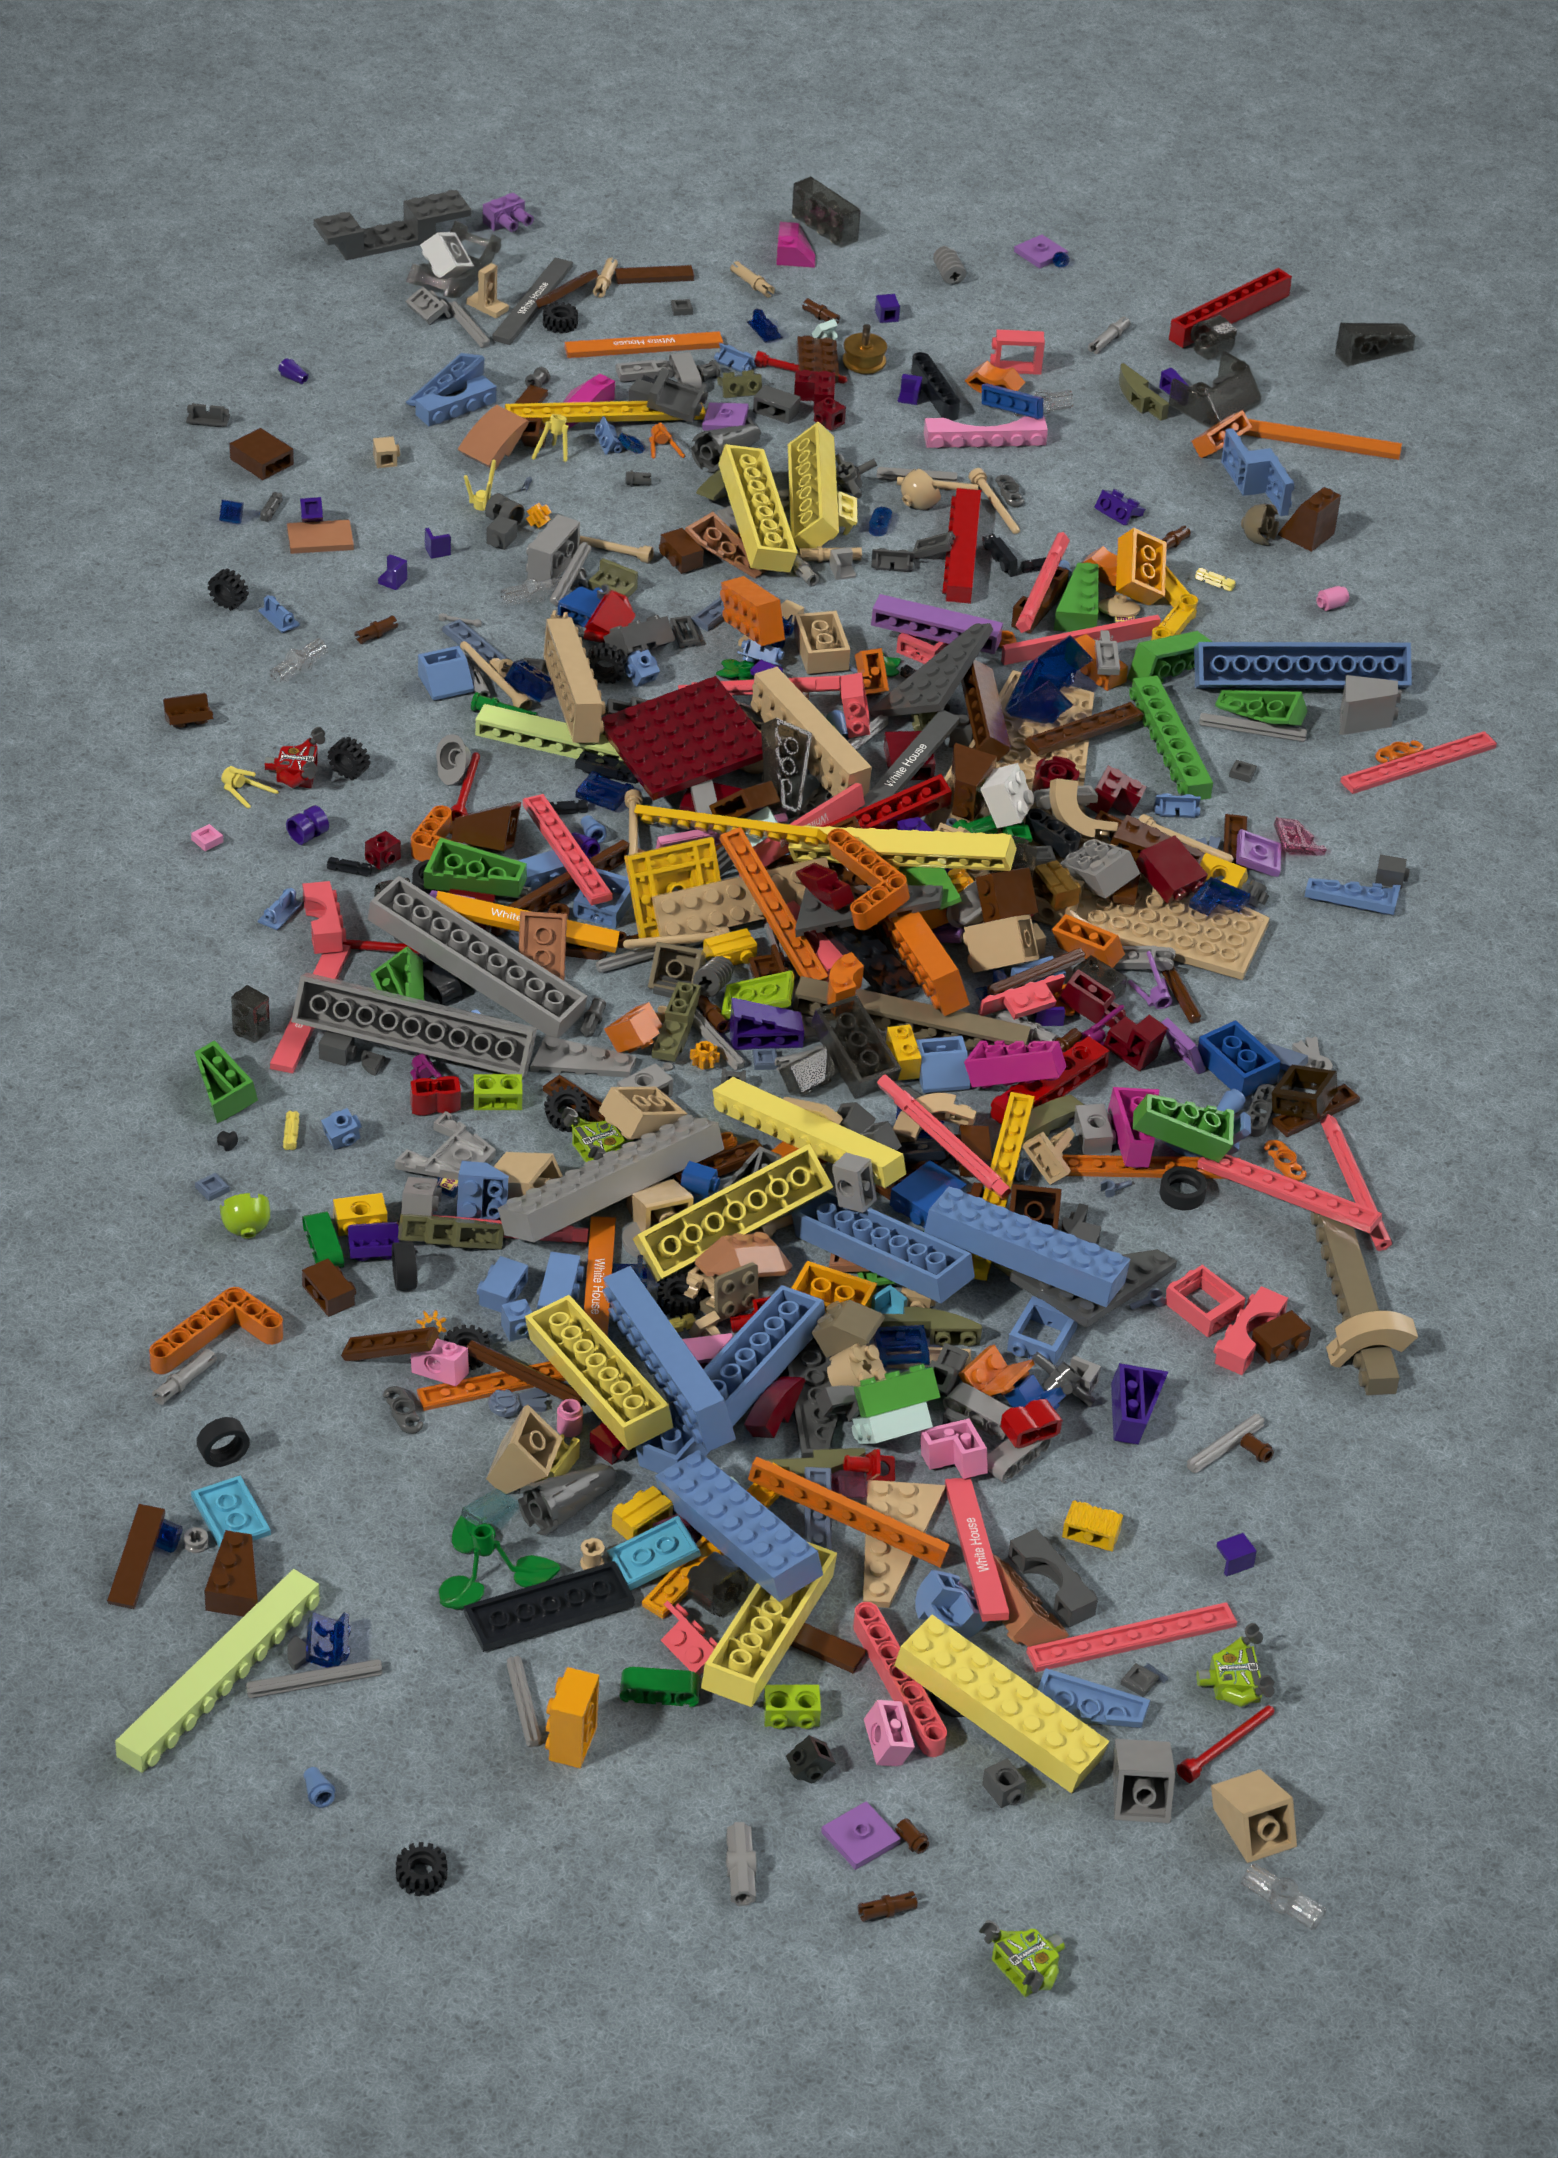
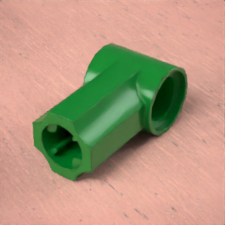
M991 815L969 823L963 819L958 820L952 825L956 829L959 826L963 827L971 833H998V828Z

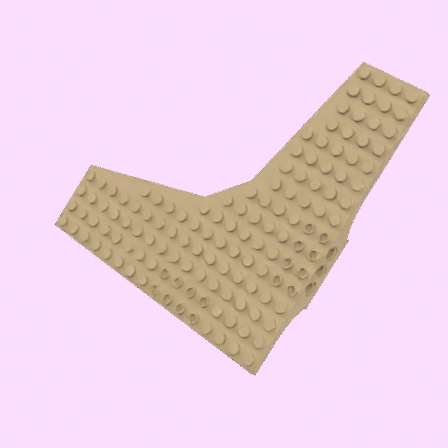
M1013 670L999 693L1011 748L1007 755L996 762V768L1018 763L1020 769L1025 774L1026 784L1029 790L1032 791L1037 762L1043 758L1052 760L1053 756H1060L1076 764V769L1080 771L1078 786H1084L1089 739L1040 756H1036L1025 745V739L1091 716L1094 692ZM973 739L969 747L976 749ZM952 766L950 767L948 773L946 774V776H945V778H944L945 781L947 782L948 786L950 787V789H951L950 779H951V769H952ZM986 802L973 821L991 815ZM1036 802L1033 803L1031 808H1038ZM952 804L926 815L924 822L932 830L937 829L940 822L946 824L949 818H955L957 821L963 819L968 823L972 821L952 815ZM1079 805L1081 811L1087 816L1084 806ZM1052 808L1041 809L1053 816ZM998 828V833L995 834L1002 833L1001 828ZM1095 831V838L1092 839L1110 844L1107 837L1098 836ZM1081 838L1079 849L1083 847L1085 842L1092 839ZM1033 839L1032 842H1016L1015 846L1017 849L1015 855L1023 861H1028L1030 866L1013 860L1011 870L1029 867L1033 881L1035 867H1033L1029 856V847L1042 845ZM1054 853L1055 858L1059 863L1065 860L1064 858ZM965 869L973 881H976L975 877L1003 872L998 870ZM1141 872L1135 906L1112 902L1113 894L1107 898L1094 895L1084 887V881L1077 880L1070 875L1074 882L1077 881L1080 884L1081 894L1079 895V902L1075 906H1066L1065 909L1055 911L1033 884L1038 913H1034L1032 920L1055 926L1067 914L1118 935L1122 946L1171 947L1176 951L1175 957L1172 959L1174 961L1240 980L1244 979L1270 920L1269 917L1246 906L1241 908L1233 903L1234 901L1227 897L1221 899L1215 896L1214 891L1208 888L1201 889L1197 893H1189L1182 900H1175L1167 904Z

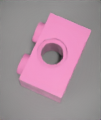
M437 1339L431 1351L411 1353L412 1373L456 1387L469 1374L468 1348Z
M877 1700L864 1718L876 1765L901 1766L915 1748L902 1702Z

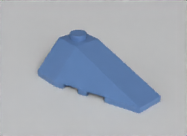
M460 353L408 399L406 403L410 406H415V399L431 393L446 396L466 388L467 380L484 374L485 358L483 355Z

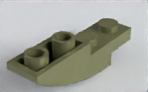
M1120 364L1119 385L1130 404L1142 414L1150 412L1160 421L1167 419L1169 403L1148 388V380L1126 364Z
M684 982L677 983L665 1011V1021L652 1049V1058L675 1062L678 1053L683 1052L696 1012L701 985Z
M904 1307L903 1314H883L885 1319L878 1328V1337H887L889 1339L897 1337H912L914 1339L929 1337L930 1345L943 1346L944 1343L964 1346L980 1345L982 1325L968 1318L946 1311L922 1307Z
M865 1448L813 1450L812 1458L765 1460L771 1463L774 1462L783 1469L794 1472L803 1478L805 1467L831 1468V1483H834L857 1473L844 1471V1457L846 1455L865 1457L866 1451Z

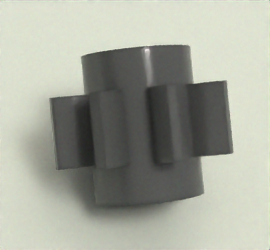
M1254 880L1250 884L1244 883L1239 892L1244 896L1242 901L1255 908L1260 903L1265 905L1269 897L1265 892L1267 887Z

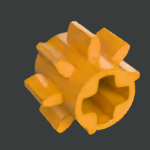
M537 503L527 510L529 516L526 520L530 526L536 524L540 528L551 520L548 515L552 512L547 504L542 507L540 503Z
M701 1041L696 1043L695 1049H690V1059H692L693 1066L704 1070L714 1068V1062H719L720 1053L717 1052V1046H714L711 1042Z
M424 1310L423 1315L425 1317L422 1320L416 1319L421 1328H427L425 1324L431 1323L434 1320L439 1333L441 1331L447 1332L446 1328L441 1325V1323L446 1321V1318L441 1317L438 1319L437 1310H434L432 1315H428Z

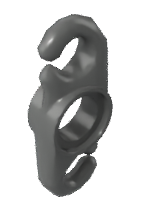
M1009 475L997 476L995 481L998 482L997 484L1001 489L1000 494L1006 503L1015 507L1023 505L1024 499L1019 494V485L1014 481L1013 477Z
M398 1386L388 1387L384 1391L383 1397L387 1398L386 1402L391 1407V1415L400 1429L408 1434L419 1432L423 1427V1422L419 1421L420 1417L415 1412L413 1400L410 1399L404 1388ZM391 1393H397L399 1395L395 1399L388 1398ZM399 1407H407L410 1410L405 1413H400L396 1409ZM410 1421L418 1422L417 1425L413 1427L407 1425V1423Z

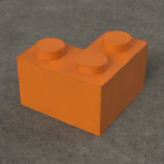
M882 648L864 650L855 654L857 672L863 675L866 696L888 692L889 687Z
M647 1002L636 1006L604 1028L617 1052L620 1053L627 1050L628 1053H631L640 1047L643 1049L654 1042L652 1038L660 1034L658 1030L663 1025L651 1004Z

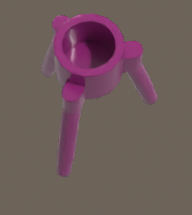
M1121 1004L1097 1024L1082 1032L1081 1040L1089 1036L1104 1046L1103 1039H1105L1106 1035L1102 1028L1106 1022L1124 1009V1005Z
M422 1053L413 1058L411 1063L413 1070L410 1071L413 1080L418 1079V1077L429 1078L432 1075L435 1078L443 1077L435 1065H433L428 1055Z

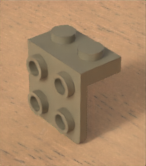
M751 1262L717 1276L714 1280L715 1308L706 1305V1302L711 1298L710 1296L699 1302L700 1310L705 1314L715 1311L720 1317L718 1321L720 1322L754 1308L753 1300L758 1299V1266Z

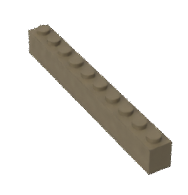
M801 976L795 992L793 1011L870 1029L872 1025L881 1031H884L887 1027L910 1024L916 1039L962 1036L966 1050L973 1051L979 1041H987L988 1045H995V1041H1004L1005 1045H1010L1015 1041H1023L1025 1045L1028 1044L1030 1026L962 1011H955L944 1016L940 1009L935 1010L933 1005L862 989L856 990L854 1008L833 1015L827 1004L828 982Z
M1311 1211V1224L1316 1225V1240L1321 1242L1322 1245L1321 1257L1322 1260L1327 1261L1326 1274L1328 1278H1332L1331 1290L1333 1295H1337V1311L1343 1315L1342 1322L1362 1313L1379 1311L1354 1227ZM1372 1345L1357 1351L1353 1355L1354 1368L1359 1369L1360 1387L1364 1386L1366 1395L1396 1394L1400 1377L1391 1348L1385 1345Z

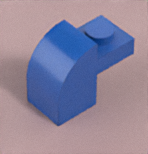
M1034 1374L1017 1381L1014 1384L1015 1388L1004 1395L1012 1408L1025 1407L1033 1400L1047 1399L1054 1410L1060 1406L1059 1402L1066 1396L1061 1387L1044 1391Z

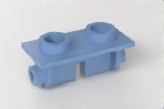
M719 343L721 351L720 353L717 352L714 356L718 363L729 367L734 362L731 366L732 369L741 373L744 370L756 368L753 356L750 353L741 352L731 345Z
M603 416L595 428V434L600 442V446L605 455L609 451L620 453L623 445L617 439L615 427L607 423L606 418Z
M268 595L264 598V608L259 609V612L281 633L300 626L294 619V615L283 606H280V603L276 601L274 596Z
M748 639L742 642L741 648L744 649L743 652H737L743 656L742 660L755 663V660H764L776 666H783L778 663L779 659L782 660L784 657V651H781V648L766 645L764 652H761L762 646Z
M1169 793L1156 795L1154 802L1155 814H1159V817H1175V810H1179V817L1195 818V816H1200V807L1198 806L1201 797L1191 794L1173 796Z
M293 888L285 889L279 899L264 910V915L258 920V923L278 930L302 905V902L296 900V891Z

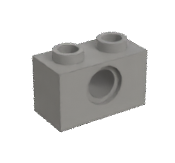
M656 1063L617 1082V1087L656 1086L668 1097L672 1096L673 1079Z
M1076 1105L1074 1125L1082 1154L1111 1153L1112 1144H1116L1115 1130H1111V1115L1106 1113L1105 1105Z
M846 1152L832 1165L838 1206L864 1213L877 1200L871 1159Z
M408 1177L402 1194V1214L432 1216L434 1211H438L442 1188L437 1187L438 1179Z

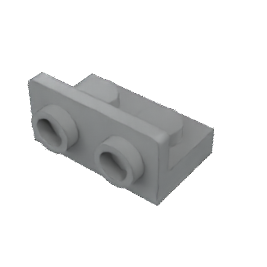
M421 287L405 301L429 325L442 314L447 318L451 317L448 312L449 306L443 299L438 300L439 298L432 290L428 291L425 287Z

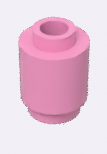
M1340 586L1321 590L1316 599L1317 605L1325 611L1342 607L1349 601V593L1345 587Z
M566 1399L557 1408V1431L560 1435L564 1434L565 1437H575L583 1429V1408L577 1400Z

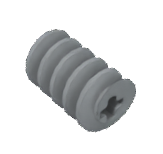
M947 246L939 247L935 251L933 260L943 280L947 284L962 282L966 277V270L957 252Z

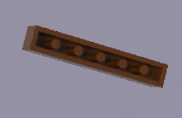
M974 660L961 680L976 750L997 756L996 762H998L1003 756L1008 754L1011 745L993 669Z

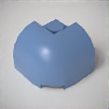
M931 1570L919 1586L915 1598V1610L918 1619L927 1620L933 1614L965 1638L976 1635L988 1621L982 1622L974 1591L971 1592L965 1585L959 1582L960 1576Z

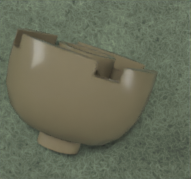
M1273 504L1254 505L1242 518V529H1244L1246 537L1253 543L1270 545L1267 541L1270 538L1273 540L1276 538L1279 521H1275V515H1278V511Z

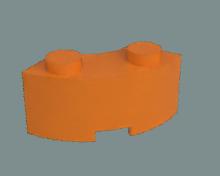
M988 360L976 367L964 380L979 393H982V384L986 383L1018 391L1025 383L1013 367L1000 369L993 366Z
M1102 546L1089 554L1081 563L1098 564V581L1108 586L1116 587L1117 555L1109 552Z
M852 952L839 958L830 970L827 1004L833 1015L854 1008L856 990L862 986L864 965Z

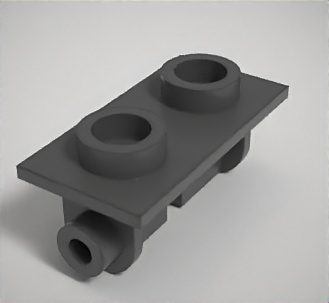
M192 403V405L187 406V413L189 415L186 423L227 427L230 418L229 409H226L225 406L210 405V411H206V405Z
M885 548L872 549L871 567L875 568V570H890V564H894V571L909 572V570H913L914 552L904 549L899 551Z

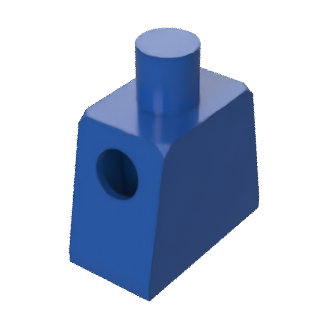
M578 587L558 601V615L563 616L564 612H567L568 617H572L574 624L585 628L586 623L601 601L597 597V590L600 592L604 591L598 587L593 591L584 587Z

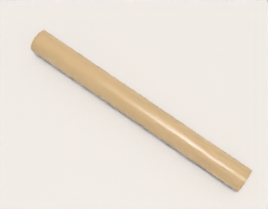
M897 477V485L902 484L904 477ZM933 480L934 483L932 484L935 489L957 490V488L978 490L979 486L978 484Z

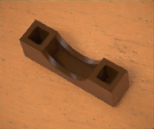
M1057 567L1030 630L1025 631L1026 633L1030 634L1062 597L1067 587L1069 570ZM1022 596L1013 606L1011 627L1018 629L1016 623L1028 597Z

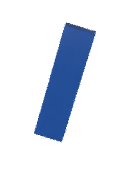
M987 383L982 384L983 405L1036 419L1043 418L1044 398Z

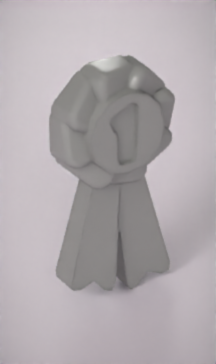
M1306 1037L1305 1043L1302 1040L1298 1043H1293V1051L1308 1055L1306 1067L1332 1070L1333 1064L1331 1061L1319 1053L1317 1037Z

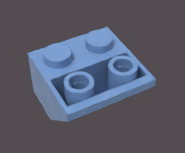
M459 646L418 654V676L433 701L474 692L467 658Z
M962 1036L916 1040L922 1058L919 1081L923 1093L970 1089V1079L964 1063L968 1055Z
M462 1161L458 1175L457 1217L501 1220L498 1207L507 1204L509 1176L488 1163Z

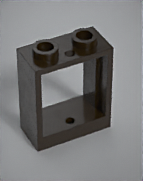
M1292 1064L1271 1092L1273 1113L1318 1120L1338 1092L1337 1071ZM1299 1087L1317 1091L1313 1094L1293 1091V1089Z

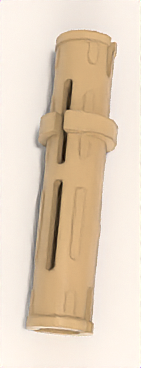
M613 258L606 260L604 268L595 282L596 285L593 289L595 296L599 292L598 297H603L606 290L610 287L611 278L615 268L618 266L616 259L613 263Z
M739 261L734 262L738 267H735L733 264L731 265V272L749 283L755 291H760L767 298L771 297L768 291L774 294L775 288L768 284L762 276H757Z
M817 546V548H799L798 556L803 561L822 563L823 561H830V550L840 548H822V546ZM861 547L851 548L853 551L852 560L861 561Z

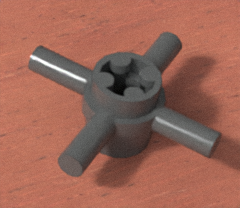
M837 454L835 456L838 464L836 468L837 486L840 485L846 492L852 493L855 498H861L860 488L863 484L860 478L861 474L876 467L875 460L872 459L856 467L851 462H845L842 454Z
M1038 1351L1032 1356L1031 1360L1050 1374L1042 1384L1046 1390L1061 1387L1065 1395L1073 1393L1089 1407L1094 1404L1096 1399L1077 1384L1081 1376L1071 1366L1063 1361L1055 1366Z

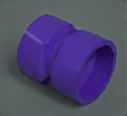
M313 805L305 809L303 814L298 813L288 818L286 828L290 837L299 845H302L314 837L329 830V821L324 811L317 805Z

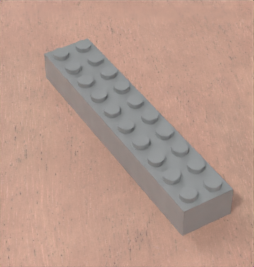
M398 876L371 900L368 914L370 922L533 1027H536L547 1036L560 1038L584 1014L587 995L404 878Z
M305 973L300 977L291 1020L293 1023L505 1074H522V1078L528 1073L537 1032L536 1027L311 973Z
M692 1115L681 1116L677 1122L663 1125L660 1127V1130L654 1133L644 1134L636 1142L625 1143L617 1151L606 1152L602 1158L584 1163V1167L565 1172V1176L559 1179L548 1180L545 1183L546 1185L540 1188L529 1189L525 1195L507 1200V1204L498 1207L504 1234L536 1242L685 1169L689 1161L697 1163L724 1150L718 1122L710 1121L707 1118H694Z

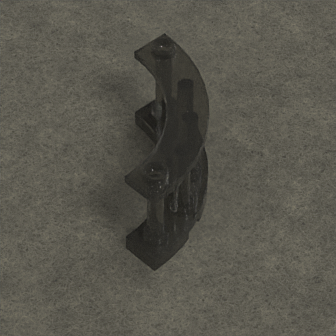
M454 221L450 232H455L461 243L464 240H468L486 247L479 259L468 255L474 265L469 272L463 273L459 278L439 279L434 275L430 262L429 264L413 263L406 282L416 286L429 284L445 290L443 296L449 298L461 297L478 281V271L491 264L495 254L501 249L502 239L492 234L490 240L468 233L466 225Z

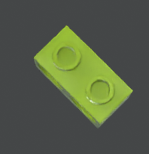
M474 1074V1110H522V1074Z
M765 1685L763 1696L764 1727H773L775 1729H782L784 1727H801L803 1729L820 1727V1686Z

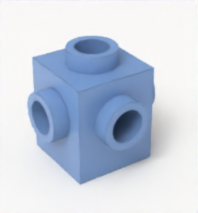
M638 650L628 656L629 658L625 663V672L636 687L656 679L660 670L655 657L650 654L649 650L642 652Z
M348 1108L342 1111H335L329 1117L321 1120L324 1133L334 1150L350 1146L361 1138L359 1129L362 1128L356 1114L351 1115Z

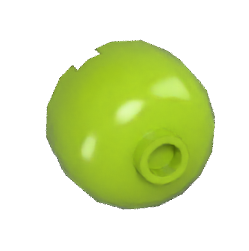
M250 1193L234 1195L224 1200V1206L221 1204L219 1206L225 1228L244 1239L255 1237L256 1234L266 1228L270 1219V1203L268 1197L262 1194H258V1198H251Z

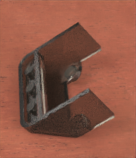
M1222 351L1218 377L1223 378L1227 373H1233L1234 376L1214 387H1210L1204 382H1198L1189 387L1174 378L1171 383L1169 405L1202 425L1211 428L1230 415L1241 410L1245 413L1261 403L1262 395L1250 366L1245 361L1236 358L1226 351Z

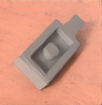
M1100 630V638L1095 640L1094 646L1098 675H1119L1120 663L1117 641H1110L1108 630Z

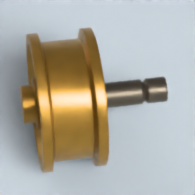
M869 324L863 325V333L852 334L844 341V350L846 352L843 355V364L849 370L857 373H875L882 370L886 364L884 354L887 351V343L882 337L870 333L871 326Z

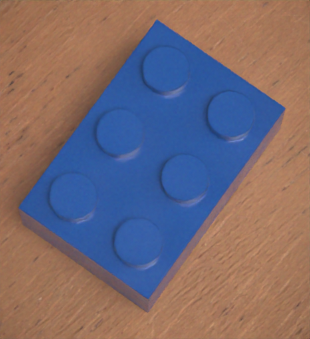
M1236 1020L1199 1037L1198 1051L1204 1066L1230 1090L1237 1089L1246 1097L1255 1093L1260 1085H1272L1278 1081L1281 1061Z

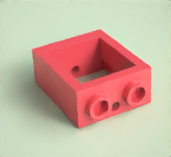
M996 330V337H992V349L995 350L994 354L990 355V363L1000 369L1013 367L1018 374H1041L1045 345L1044 331ZM1002 345L1034 346L1033 362L1001 361Z
M901 633L898 636L896 652L925 664L949 644L938 642L934 646L915 638L916 636Z
M862 673L841 676V699L848 737L870 735L869 708Z
M1201 1265L1195 1270L1187 1272L1178 1281H1173L1166 1289L1165 1304L1206 1337H1210L1236 1319L1239 1311L1244 1309L1245 1297L1204 1265ZM1201 1288L1218 1301L1220 1305L1205 1313L1188 1300L1186 1296Z

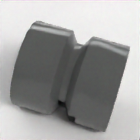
M495 493L486 504L485 515L492 520H495L500 515L517 521V525H519L524 517V507L500 493Z

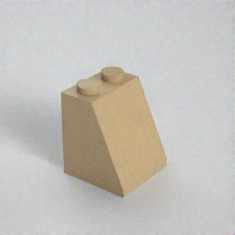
M1030 914L964 927L963 940L965 945L968 946V964L973 969V973L1039 960Z
M506 1152L494 1166V1168L509 1176L508 1200L525 1195L529 1189L540 1188L546 1185L545 1183L548 1180L563 1177L553 1153Z
M672 1179L652 1184L627 1197L626 1206L633 1221L637 1223L640 1231L643 1232L650 1228L651 1220L660 1223L692 1206L693 1196Z
M529 1405L524 1406L501 1441L486 1480L501 1494L506 1495L531 1482L547 1477L563 1438Z
M1261 1769L1211 1785L1213 1808L1247 1863L1297 1847L1293 1797Z

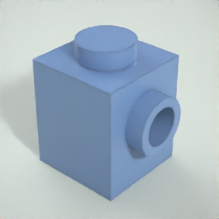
M526 1299L501 1304V1325L509 1342L529 1337L525 1316L532 1313Z

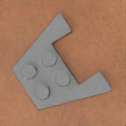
M445 1111L434 1122L433 1130L450 1138L430 1158L408 1149L405 1150L395 1160V1169L458 1180L462 1161L489 1164L496 1156V1149L477 1134H470L466 1131V1126L463 1123H456L452 1120V1115Z

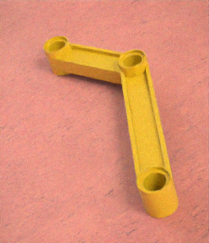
M1167 566L1164 597L1172 605L1173 609L1159 626L1153 628L1151 640L1179 635L1188 623L1196 617L1198 598L1186 590Z

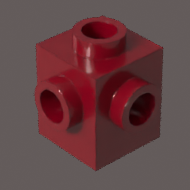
M830 397L815 404L814 421L816 423L819 422L830 431L845 424L846 407Z
M386 830L365 841V860L379 870L401 859V841Z

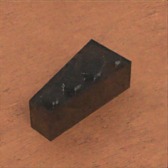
M1340 323L1335 355L1348 367L1413 351L1416 335L1404 323Z

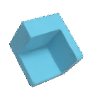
M889 1285L873 1295L871 1309L883 1314H903L904 1307H907L908 1299L893 1286Z

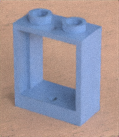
M595 868L610 891L622 895L615 906L607 903L590 905L580 890L574 899L573 917L616 929L632 904L628 877Z
M1032 1296L1009 1334L1007 1351L1012 1352L1015 1356H1023L1031 1359V1355L1038 1351L1052 1364L1056 1365L1075 1333L1078 1323L1042 1299ZM1030 1320L1061 1331L1053 1346L1022 1335Z

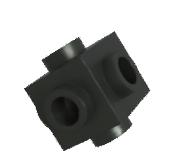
M810 1735L798 1743L786 1755L790 1764L789 1770L797 1780H804L808 1783H815L820 1780L836 1764L827 1743Z

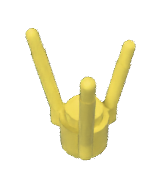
M553 414L550 417V421H546L545 429L534 450L532 459L536 458L550 429V433L553 434L552 445H556L557 436L563 432L564 461L568 460V425H566V417Z
M492 460L486 491L479 490L473 495L468 476L464 475L469 494V503H474V508L484 511L488 500L491 498L496 460Z
M230 766L224 770L221 777L222 782L225 784L224 789L230 791L246 808H251L250 804L234 789L241 788L244 783L274 794L279 793L276 789L243 776L254 777L256 775L255 772Z

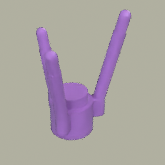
M1147 951L1157 986L1151 989L1149 997L1132 980H1129L1128 983L1146 1000L1149 1007L1155 1006L1156 1009L1168 1008L1173 1001L1169 994L1165 978H1160L1151 952Z

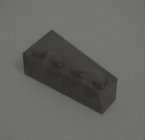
M775 718L761 724L764 783L772 780L780 802L769 806L773 815L786 813L788 819L800 815L812 733L779 718Z

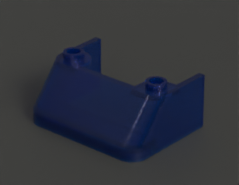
M1068 635L1032 660L1023 669L1005 707V711L1011 717L1041 724L1054 723L1059 715L1073 706L1060 692V689L1064 686L1066 688L1071 686L1075 681L1074 676L1076 672L1090 663L1093 658L1071 635Z

